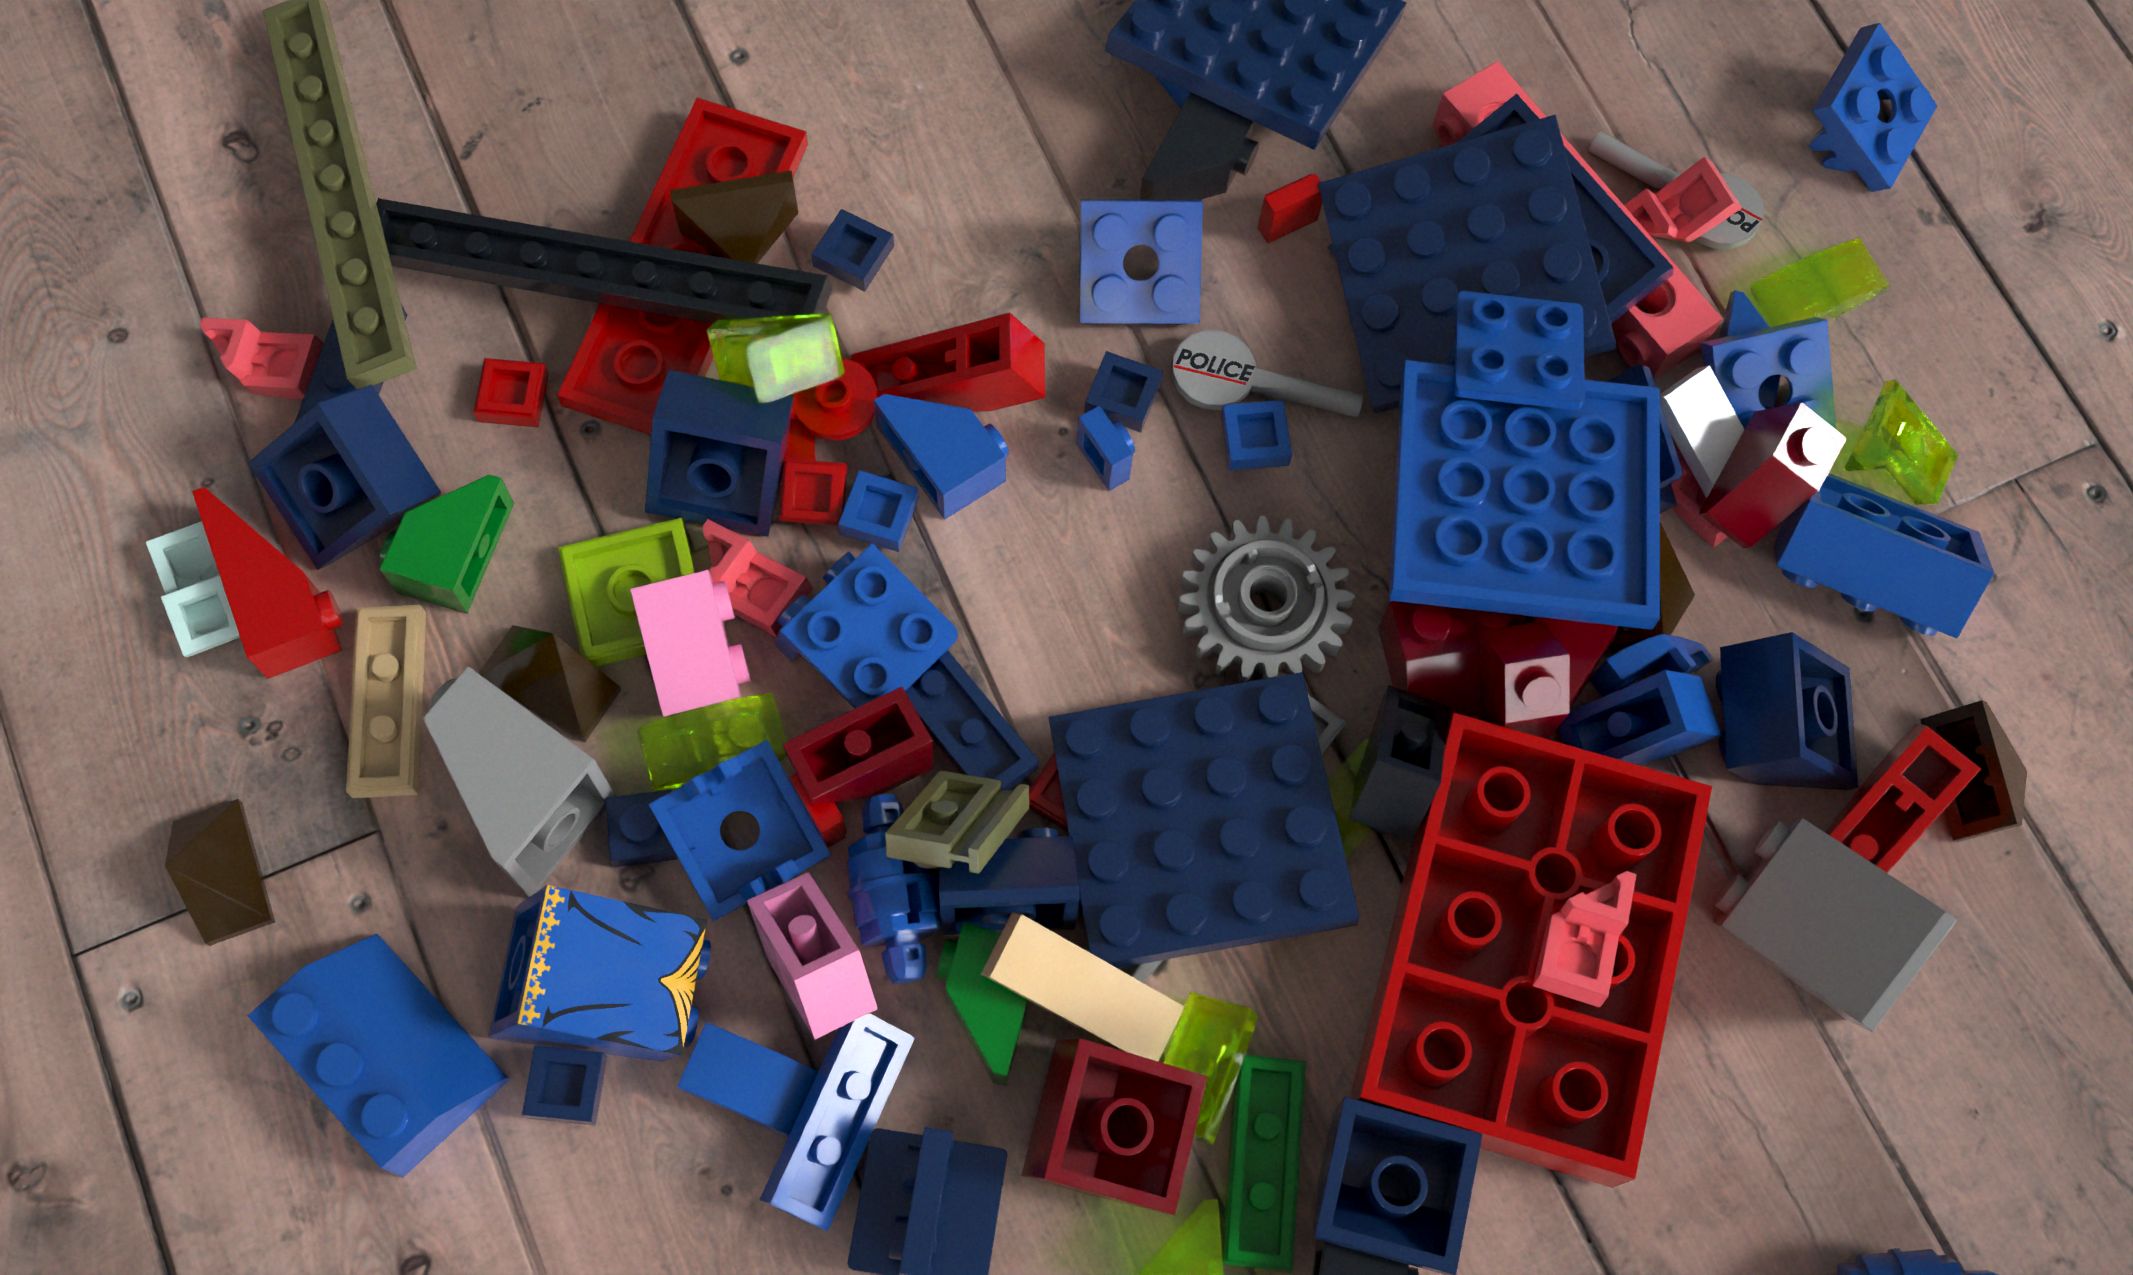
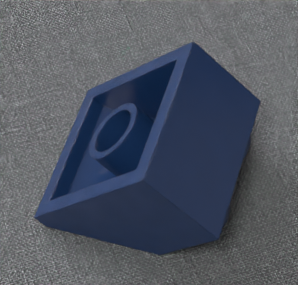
M668 370L652 419L645 512L676 519L682 517V520L704 524L709 519L727 529L768 537L780 483L783 458L785 457L794 395Z
M372 385L318 403L248 462L317 570L330 565L400 524L405 512L431 501L442 493Z
M1793 632L1720 647L1721 670L1716 675V689L1723 703L1724 730L1721 731L1722 736L1719 737V748L1721 756L1726 763V769L1756 785L1837 790L1859 788L1850 668Z
M1051 828L1026 829L1018 833L1019 838L1005 839L979 874L969 872V863L956 861L951 868L939 867V898L943 935H960L963 922L1002 932L1012 912L1022 914L1050 931L1074 930L1080 898L1073 836L1058 837V831Z
M1344 1097L1331 1118L1318 1178L1313 1238L1440 1274L1456 1275L1483 1134Z

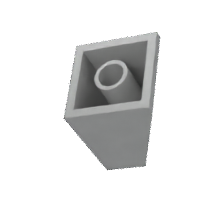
M469 666L457 680H448L433 695L429 704V711L423 717V720L491 858L517 888L530 897L541 888L606 810V798L615 797L616 795L591 756Z
M1792 818L1787 826L1777 821L1756 846L1754 853L1762 859L1747 879L1739 874L1735 875L1716 899L1714 906L1722 912L1713 923L1843 1018L1873 1032L1957 922V919L1804 818Z

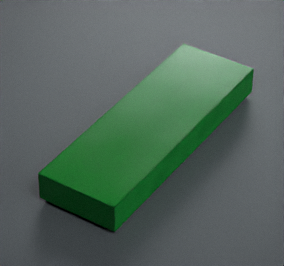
M1238 1054L1236 1057L1221 1265L1287 1273L1293 1271L1306 1061Z

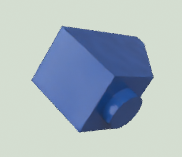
M883 394L874 400L878 430L944 519H947L1006 482V456L1009 455L1006 442L992 424L989 423L983 426L971 409Z
M1669 670L1661 671L1570 711L1558 727L1563 744L1636 765L1669 758L1722 736L1701 676Z

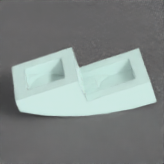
M202 521L146 541L166 594L161 596L183 656L190 657L240 638Z

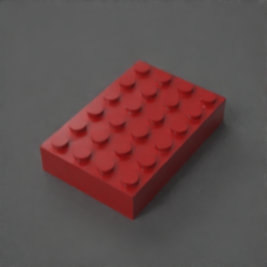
M1453 713L1447 724L1441 784L1412 842L1350 1098L1483 1134L1481 1149L1614 1188L1636 1178L1713 786ZM1628 871L1636 874L1628 925L1618 939L1609 996L1599 1008L1534 987L1533 982L1547 922L1551 916L1559 912L1569 898L1583 892L1586 895L1611 883L1617 875Z

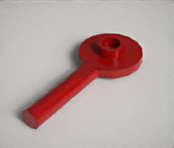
M826 358L811 364L799 375L792 390L794 399L790 421L798 419L800 425L811 435L825 440H845L860 434L872 423L875 416L874 400L878 398V390L872 375L859 363L845 358Z

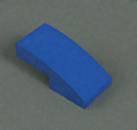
M706 1022L677 1087L680 1091L744 1116L747 1121L788 1137L819 1071Z

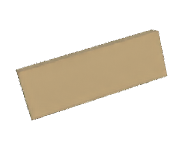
M421 605L356 608L346 792L352 798L418 795L426 612Z
M1012 912L981 973L983 976L1112 1047L1155 1061H1159L1185 1007L1035 921Z

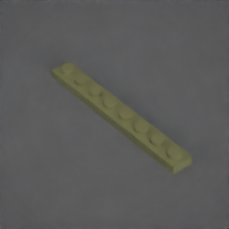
M288 0L264 9L263 15L346 376L349 382L358 390L417 369L328 6L324 0Z

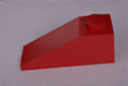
M1010 312L851 354V361L859 363L872 375L877 386L878 397L887 394L968 408L972 411H994L1045 398V343Z
M202 487L193 490L192 493L246 656L256 668L269 679L342 651L335 628L343 626L344 621L331 591L320 592L301 569L207 488Z
M1915 723L1871 772L1825 833L1888 873L1976 776L1981 768L1928 726Z

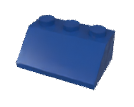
M1830 473L1826 476L1819 491L1783 520L1774 545L1776 567L1781 568L1782 574L1789 580L1808 588H1816L1819 583L1841 592V597L1846 602L1859 609L1875 612L1879 607L1901 616L1900 620L1906 626L1929 636H1935L1939 631L1958 638L1994 575L1992 565L1978 531Z
M374 934L302 967L247 1015L379 1167L400 1177H405L510 1080L378 934Z

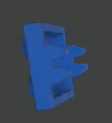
M1881 23L1861 27L1812 109L1823 127L1814 135L1809 144V147L1815 151L1832 150L1827 153L1822 161L1823 166L1827 169L1844 172L1856 170L1871 192L1891 189L1937 108V104L1931 97V94L1919 80ZM1879 99L1891 100L1892 112L1887 123L1881 122L1877 117L1880 110Z
M1080 199L1078 268L1080 323L1200 324L1203 201ZM1147 245L1154 249L1158 255V269L1149 279H1132L1124 270V256L1133 246Z
M1812 317L1701 342L1704 367L1710 365L1744 429L1754 411L1765 409L1759 401V388L1766 378L1776 374L1784 376L1790 387L1788 399L1782 406L1802 402L1836 429L1828 321L1826 319Z
M768 740L759 743L736 757L734 756L723 761L708 772L692 778L681 787L648 804L713 922L746 904L747 900L785 883L804 870L831 856L830 851ZM735 811L750 813L759 824L760 834L758 840L752 847L746 850L729 848L720 836V826L723 819Z

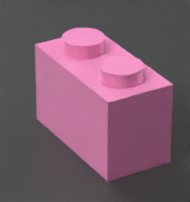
M705 570L630 589L663 717L742 697L739 684L749 682L751 679L742 644L729 646L723 621L734 619L735 616L725 581L713 584L711 573Z
M809 872L747 900L766 957L814 1039L878 1009L858 947Z

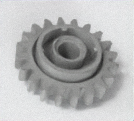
M1260 516L1255 533L1249 534L1245 526L1239 520H1235L1231 529V541H1228L1220 533L1213 531L1208 542L1211 554L1201 549L1193 551L1191 565L1195 570L1183 572L1180 587L1189 593L1180 596L1178 612L1193 615L1184 622L1182 631L1184 637L1203 636L1197 646L1195 656L1201 659L1212 653L1219 655L1215 670L1216 675L1221 676L1232 665H1235L1240 669L1238 675L1239 683L1249 682L1254 672H1260L1262 679L1277 677L1280 671L1285 675L1302 672V664L1310 671L1319 674L1325 664L1323 653L1337 656L1343 644L1337 634H1347L1353 618L1342 611L1351 608L1355 599V593L1347 590H1338L1347 580L1349 575L1348 568L1328 569L1336 549L1331 546L1319 552L1312 550L1316 531L1311 529L1301 539L1296 540L1292 537V520L1286 519L1281 525L1279 532L1272 533L1270 532L1266 517ZM1260 593L1269 594L1278 600L1281 608L1271 612L1260 610L1252 603L1250 597Z

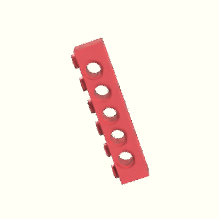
M1496 61L1443 93L1432 127L1435 129L1437 138L1443 147L1455 144L1516 93L1539 119L1546 117V115L1505 68ZM1561 134L1563 144L1674 267L1673 275L1636 304L1646 308L1651 314L1642 312L1634 305L1611 324L1615 341L1618 344L1623 359L1632 367L1637 364L1649 367L1653 380L1701 350V342L1709 341L1723 318Z

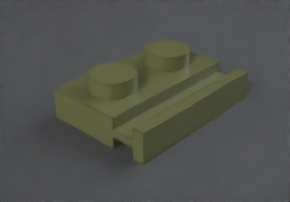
M939 771L885 833L886 855L889 858L911 861L923 868H951L956 861L969 863V872L979 874L1028 811L1029 785L1019 784L1014 791L1001 789V780Z

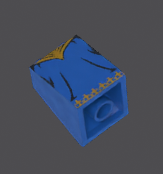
M546 885L516 906L488 1038L547 1047L603 1052L608 1055L661 1062L682 1056L683 1047L688 1048L691 1045L698 1025V1008L691 1006L696 980H701L704 977L710 960L711 943L709 940H704L707 920Z

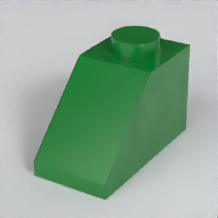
M490 474L405 512L397 532L392 531L388 534L380 553V570L396 593L468 614L514 505V501L502 478Z
M963 922L958 941L946 939L936 978L947 980L945 986L946 1000L993 1083L1007 1086L1029 1000L981 974L1002 932Z

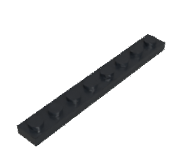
M380 198L376 202L391 265L394 267L813 342L815 341L832 291L828 276Z

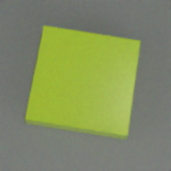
M682 517L558 547L581 656L595 667L647 654L630 589L696 573Z

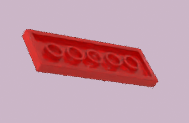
M697 97L629 241L717 256L680 233L671 201L670 190L791 170L794 178L808 146L807 132ZM600 303L557 394L562 407L651 435L653 415L668 370L705 377L727 326Z

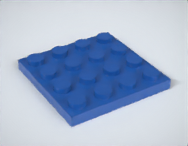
M1405 360L1401 372L1389 600L1653 630L1660 619V388L1585 380V400L1581 409L1569 410L1457 397L1454 394V365Z

